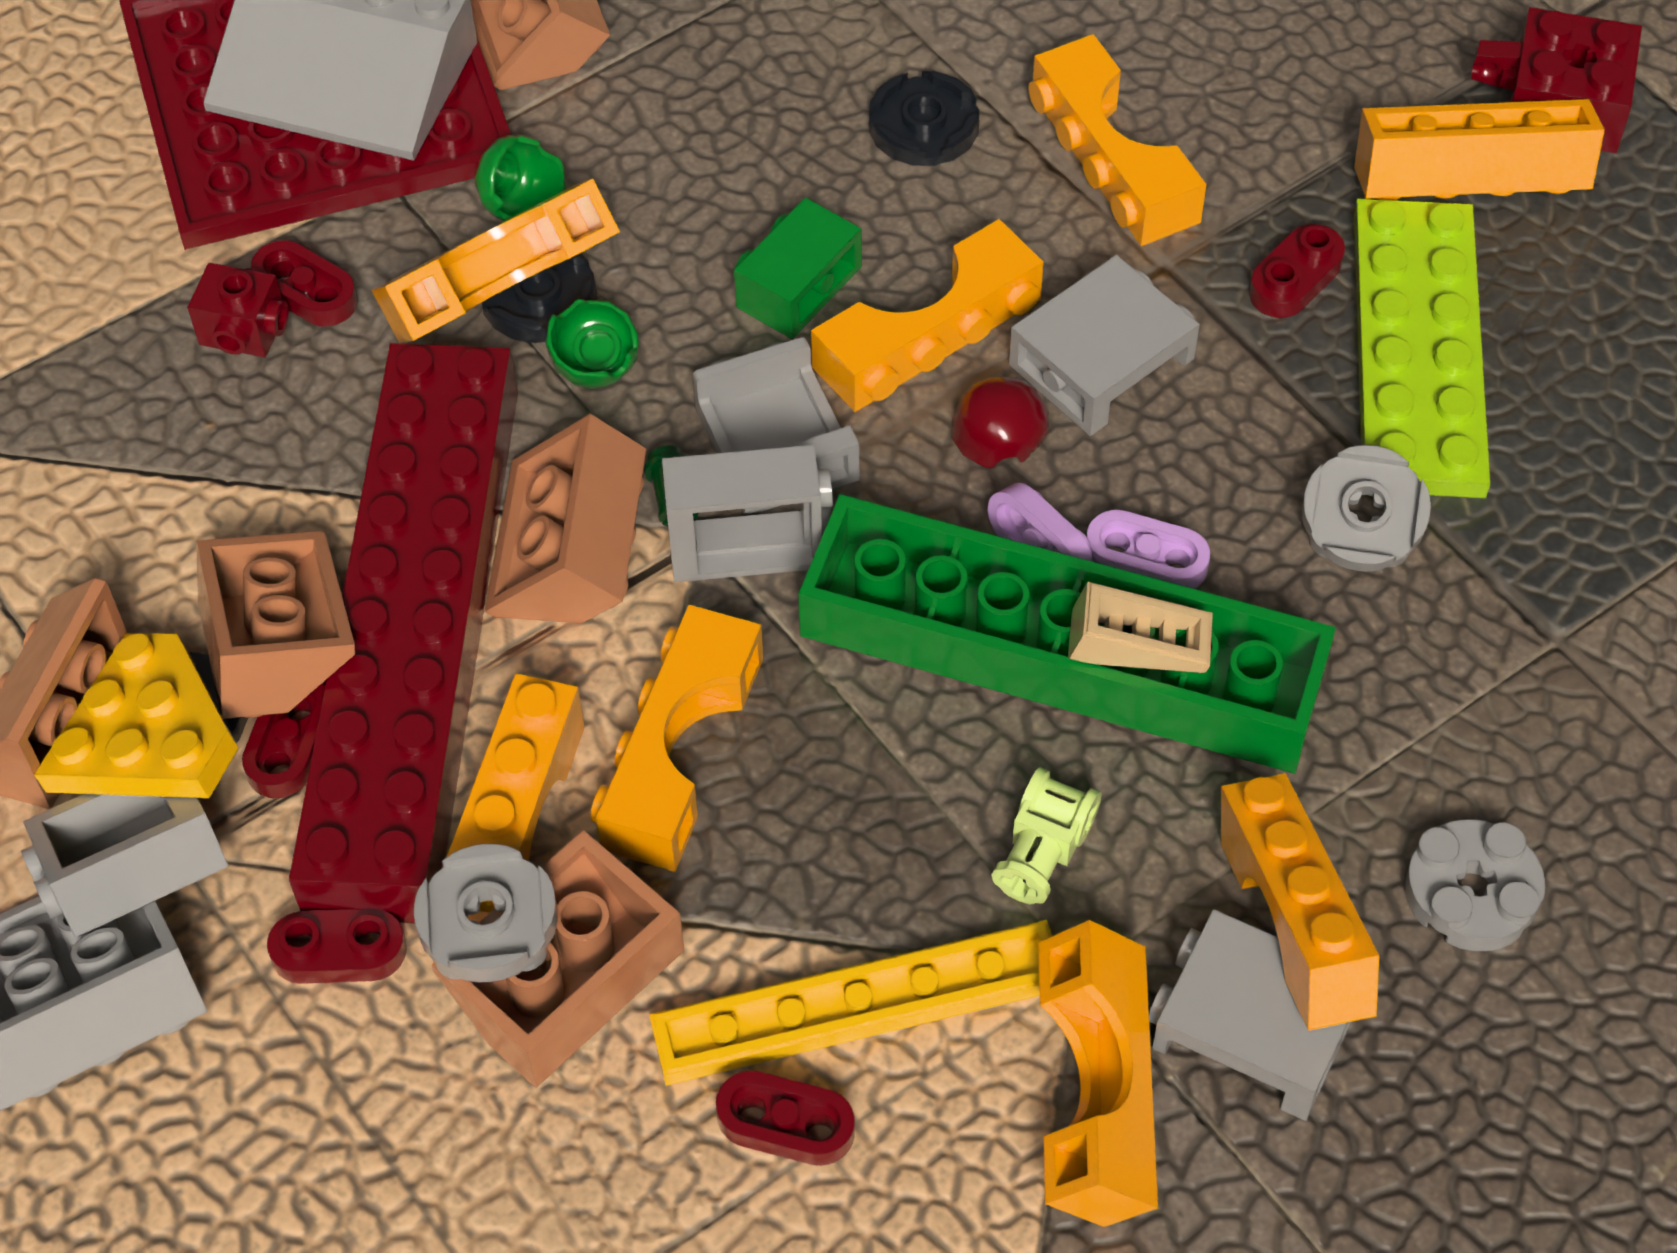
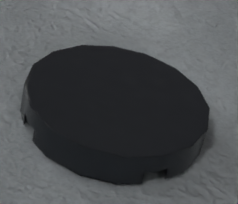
M922 71V77L908 78V73L894 76L877 89L870 101L869 133L876 146L891 159L912 166H936L950 162L968 151L979 134L977 99L972 89L959 79L937 71Z
M579 253L483 301L484 316L496 331L512 340L530 343L546 342L548 321L553 314L559 315L577 299H584L585 301L597 300L594 273L590 270L589 262L582 253Z

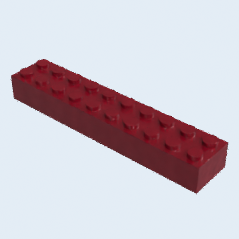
M390 343L342 594L355 643V655L326 679L289 875V882L300 911L341 909L384 910L392 914L399 923L415 924L414 904L418 889L425 878H427L429 883L434 874L443 868L442 861L446 858L518 396L510 348Z

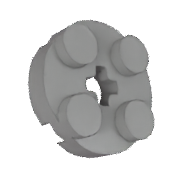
M1361 445L1349 447L1338 452L1337 457L1328 460L1323 466L1321 464L1312 473L1305 490L1302 503V519L1310 537V545L1313 551L1341 567L1355 571H1378L1387 567L1401 565L1411 551L1420 543L1429 522L1431 510L1430 495L1423 479L1421 482L1419 481L1416 473L1408 467L1409 462L1401 455L1383 447ZM1361 495H1369L1373 497V506L1383 509V515L1372 517L1370 522H1363L1358 520L1357 514L1350 512L1348 504H1358Z
M1458 820L1428 829L1423 833L1406 872L1405 892L1409 907L1415 918L1426 929L1429 923L1436 931L1447 935L1446 943L1469 951H1491L1512 944L1521 937L1523 930L1532 924L1544 898L1545 878L1537 856L1526 845L1525 835L1518 827L1503 822L1493 824L1482 820ZM1472 873L1485 878L1489 885L1485 889L1484 896H1474L1470 886H1459L1457 880L1465 878L1466 874Z
M480 844L466 847L445 858L442 861L443 869L434 874L429 883L427 878H425L415 898L414 919L424 951L435 962L437 970L443 976L449 979H463L472 982H493L510 978L522 971L534 970L543 963L547 956V946L552 940L557 927L558 909L555 893L548 874L539 865L538 870L533 863L522 859L520 851L499 844ZM493 901L496 910L504 911L500 918L487 925H479L478 921H470L467 918L468 915L479 912L480 902Z

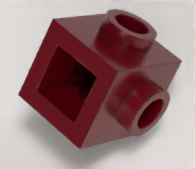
M209 262L187 306L199 345L217 348L229 354L238 355L243 353L266 358L275 336H281L284 333L289 316L288 304L282 300L276 275L264 273L253 268L241 269Z

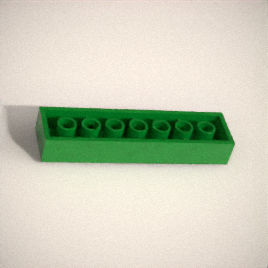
M842 494L837 499L798 593L800 637L1296 774L1336 631L1335 626ZM1092 582L1212 612L1210 667L1206 673L1098 665L1068 659L1072 610L1086 583ZM1098 623V626L1105 627V623ZM1123 625L1122 632L1131 634L1132 626ZM1150 627L1151 639H1159V628ZM1176 629L1175 645L1186 647V630Z

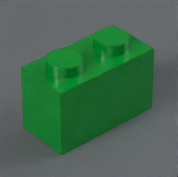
M805 197L789 214H783L776 220L770 234L754 250H747L739 258L733 272L736 308L793 340L862 267V228Z

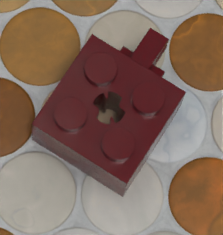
M1529 7L1520 42L1479 40L1474 56L1471 79L1512 91L1510 102L1589 99L1605 129L1600 151L1617 154L1632 107L1642 25Z

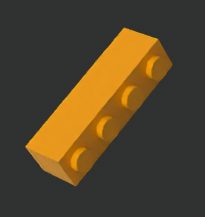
M1589 99L1362 108L1354 168L1366 199L1397 200L1401 197L1415 196L1453 198L1463 194L1487 193L1496 196H1508L1514 192L1535 191L1562 194L1570 190L1593 189L1605 129Z

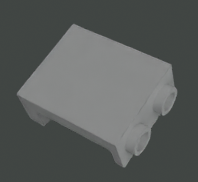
M1115 255L1011 327L1009 365L1089 436H1092L1108 424L1110 402L1172 357L1183 366L1194 360L1200 324L1195 321L1187 308L1180 304H1175L1159 291L1145 273L1140 270H1134L1118 255Z
M805 337L785 343H774L762 350L730 360H719L693 373L696 410L716 453L814 445L817 470H830L832 489L860 480L859 442L851 426L840 427L812 370L811 348ZM778 506L742 509L745 516H749Z
M1213 909L1203 931L1200 932L1191 928L1181 946L1175 966L1182 968L1183 971L1175 987L1164 983L1149 1012V1022L1157 1025L1152 1049L1166 1054L1173 1041L1285 1092L1280 1110L1307 1121L1352 1022L1308 1031L1285 983L1278 937Z

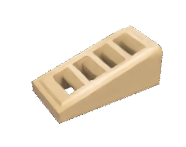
M1087 582L1072 610L1068 659L1098 665L1206 673L1210 667L1213 613ZM1098 623H1105V627L1098 626ZM1123 625L1132 626L1131 634L1122 632ZM1150 627L1159 628L1158 640L1150 638ZM1176 629L1186 630V647L1175 645Z

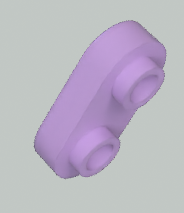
M1013 483L991 496L988 502V516L997 536L1092 561L1091 544L1085 534L1076 529L1039 492L1024 483Z
M1124 510L1103 512L1096 516L1088 526L1087 538L1091 544L1093 562L1193 589L1200 586L1207 576L1210 548L1206 540L1199 533L1191 529ZM1110 547H1120V548L1124 549L1125 551H1124V552H1118V551L1111 550V549H1109V548H1110ZM1180 564L1185 568H1174L1168 565Z

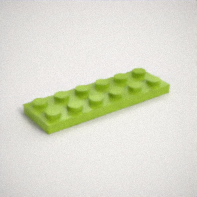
M1357 199L1354 210L1361 445L1383 447L1401 455L1409 462L1408 467L1416 473L1419 481L1421 482L1423 479L1431 496L1486 498L1490 487L1473 204Z

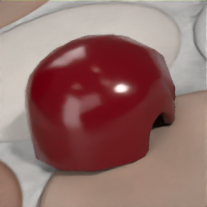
M1012 377L983 379L972 385L959 403L952 419V439L963 456L982 467L994 468L1001 460L1016 457L1020 462H1024L1045 440L1048 434L1049 412L1037 390L1027 382Z

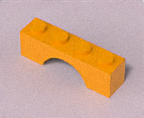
M1092 34L1035 55L1033 81L1029 83L1028 87L1031 102L1036 111L1040 114L1045 113L1054 125L1062 147L1066 151L1072 150L1080 161L1091 187L1100 189L1111 204V210L1117 223L1122 228L1127 227L1140 246L1200 224L1206 183L1178 146H1152L1135 142L1117 132L1107 119L1117 110L1121 70L1096 36Z
M592 178L571 186L371 291L398 342H410L462 316L476 305L499 292L578 255L620 231Z
M998 219L953 246V287L941 300L933 305L916 311L898 313L878 310L858 302L812 329V368L854 412H857L873 401L884 400L904 382L921 372L932 371L955 351L967 344H975L981 341L993 328L1015 315L1021 316L1030 311L1041 300L1044 261Z
M688 605L679 627L670 626L661 649V662L663 664L656 679L649 677L645 681L639 697L638 714L640 717L634 731L625 730L622 734L615 754L614 764L617 768L610 786L602 784L599 787L592 804L591 822L597 823L600 844L610 853L676 872L698 819L695 784L682 775L673 765L669 758L671 750L680 735L695 722L713 714L743 710L764 659L761 624Z
M515 673L447 857L466 847L480 844H499L520 851L522 859L529 860L533 835L542 806L554 783L558 780L566 782L585 728L578 686ZM493 901L480 902L479 912L468 915L467 918L470 921L474 920L479 923L495 909Z
M1287 774L1259 777L1221 786V847L1241 889L1259 886L1267 901L1279 940L1285 983L1308 1031L1376 1017L1379 953Z
M1088 920L1038 942L1040 1006L1049 1013L1064 1032L1073 1050L1080 1077V1101L1073 1121L1068 1127L1043 1136L1045 1204L1102 1227H1107L1158 1209L1146 947Z

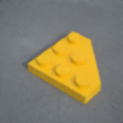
M125 633L120 642L115 646L113 653L91 687L84 694L82 701L62 732L53 742L51 749L34 773V776L46 793L210 798L239 748L178 634Z

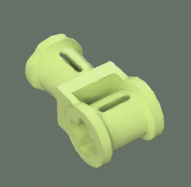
M1039 767L1030 779L1021 800L1018 815L1014 820L1012 841L1014 846L1007 860L997 863L991 875L993 882L1006 895L1026 904L1044 903L1051 891L1048 880L1057 862L1068 866L1076 848L1080 847L1085 841L1097 815L1102 792L1091 788L1085 793L1051 779L1050 771Z

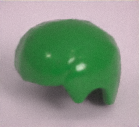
M518 134L516 136L506 135L498 138L481 156L475 176V186L483 207L497 219L506 221L564 191V165L559 157L543 149L540 146V141Z
M577 299L559 315L553 314L549 319L546 348L556 371L577 387L597 389L616 383L631 370L638 357L639 335L629 314L611 302Z

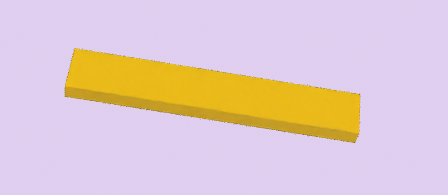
M1043 920L649 1014L650 1024L665 1086L1040 996L1038 942L1052 937L1048 922Z

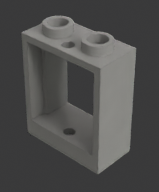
M814 445L662 458L674 582L809 569L830 519V507H833L830 470H817ZM801 503V511L693 521V513Z
M82 794L23 821L32 846L21 850V853L35 881L36 890L50 919L64 914L75 938L229 867L206 813L197 798Z

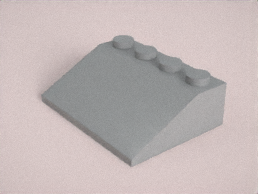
M235 0L203 102L205 111L414 161L477 44L471 0Z
M40 896L0 914V1111L29 1097L47 1094L56 1088L60 1082L94 1066L109 1064L120 1058L125 1051L158 1035L176 1032L187 1025L190 1020L208 1012L155 901L76 938L64 914L50 919Z

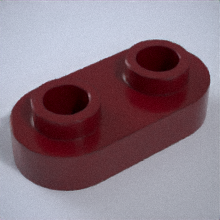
M1319 224L1303 225L1291 232L1253 271L1249 297L1253 306L1261 313L1274 318H1287L1301 312L1339 274L1345 253V243L1342 237L1330 227ZM1276 279H1284L1285 282H1281Z
M281 240L264 245L254 254L251 268L276 275L282 300L287 302L289 311L313 325L327 327L346 321L355 312L357 296L351 276L343 269L293 241Z
M320 684L288 713L268 714L257 717L243 752L242 764L250 786L258 794L268 798H284L297 793L307 784L325 690L323 684ZM306 711L310 713L301 720L291 719L298 712ZM278 766H289L287 770L281 773L270 774Z
M341 909L293 912L275 923L267 938V951L276 972L285 980L298 984L381 980L399 969L407 951L406 940L399 921L392 914L384 910ZM377 933L380 935L377 941L372 944L363 945L358 943L365 934ZM308 935L312 937L302 947L290 946L291 942L299 936Z
M743 1071L727 1079L719 1089L716 1097L717 1121L721 1132L728 1140L742 1147L810 1165L823 1166L843 1158L854 1142L855 1117L851 1105L842 1095L826 1088L760 1071ZM751 1107L759 1108L765 1113L756 1122L744 1121L740 1114L745 1109ZM824 1125L831 1129L832 1134L826 1139L815 1140L807 1132L813 1126Z

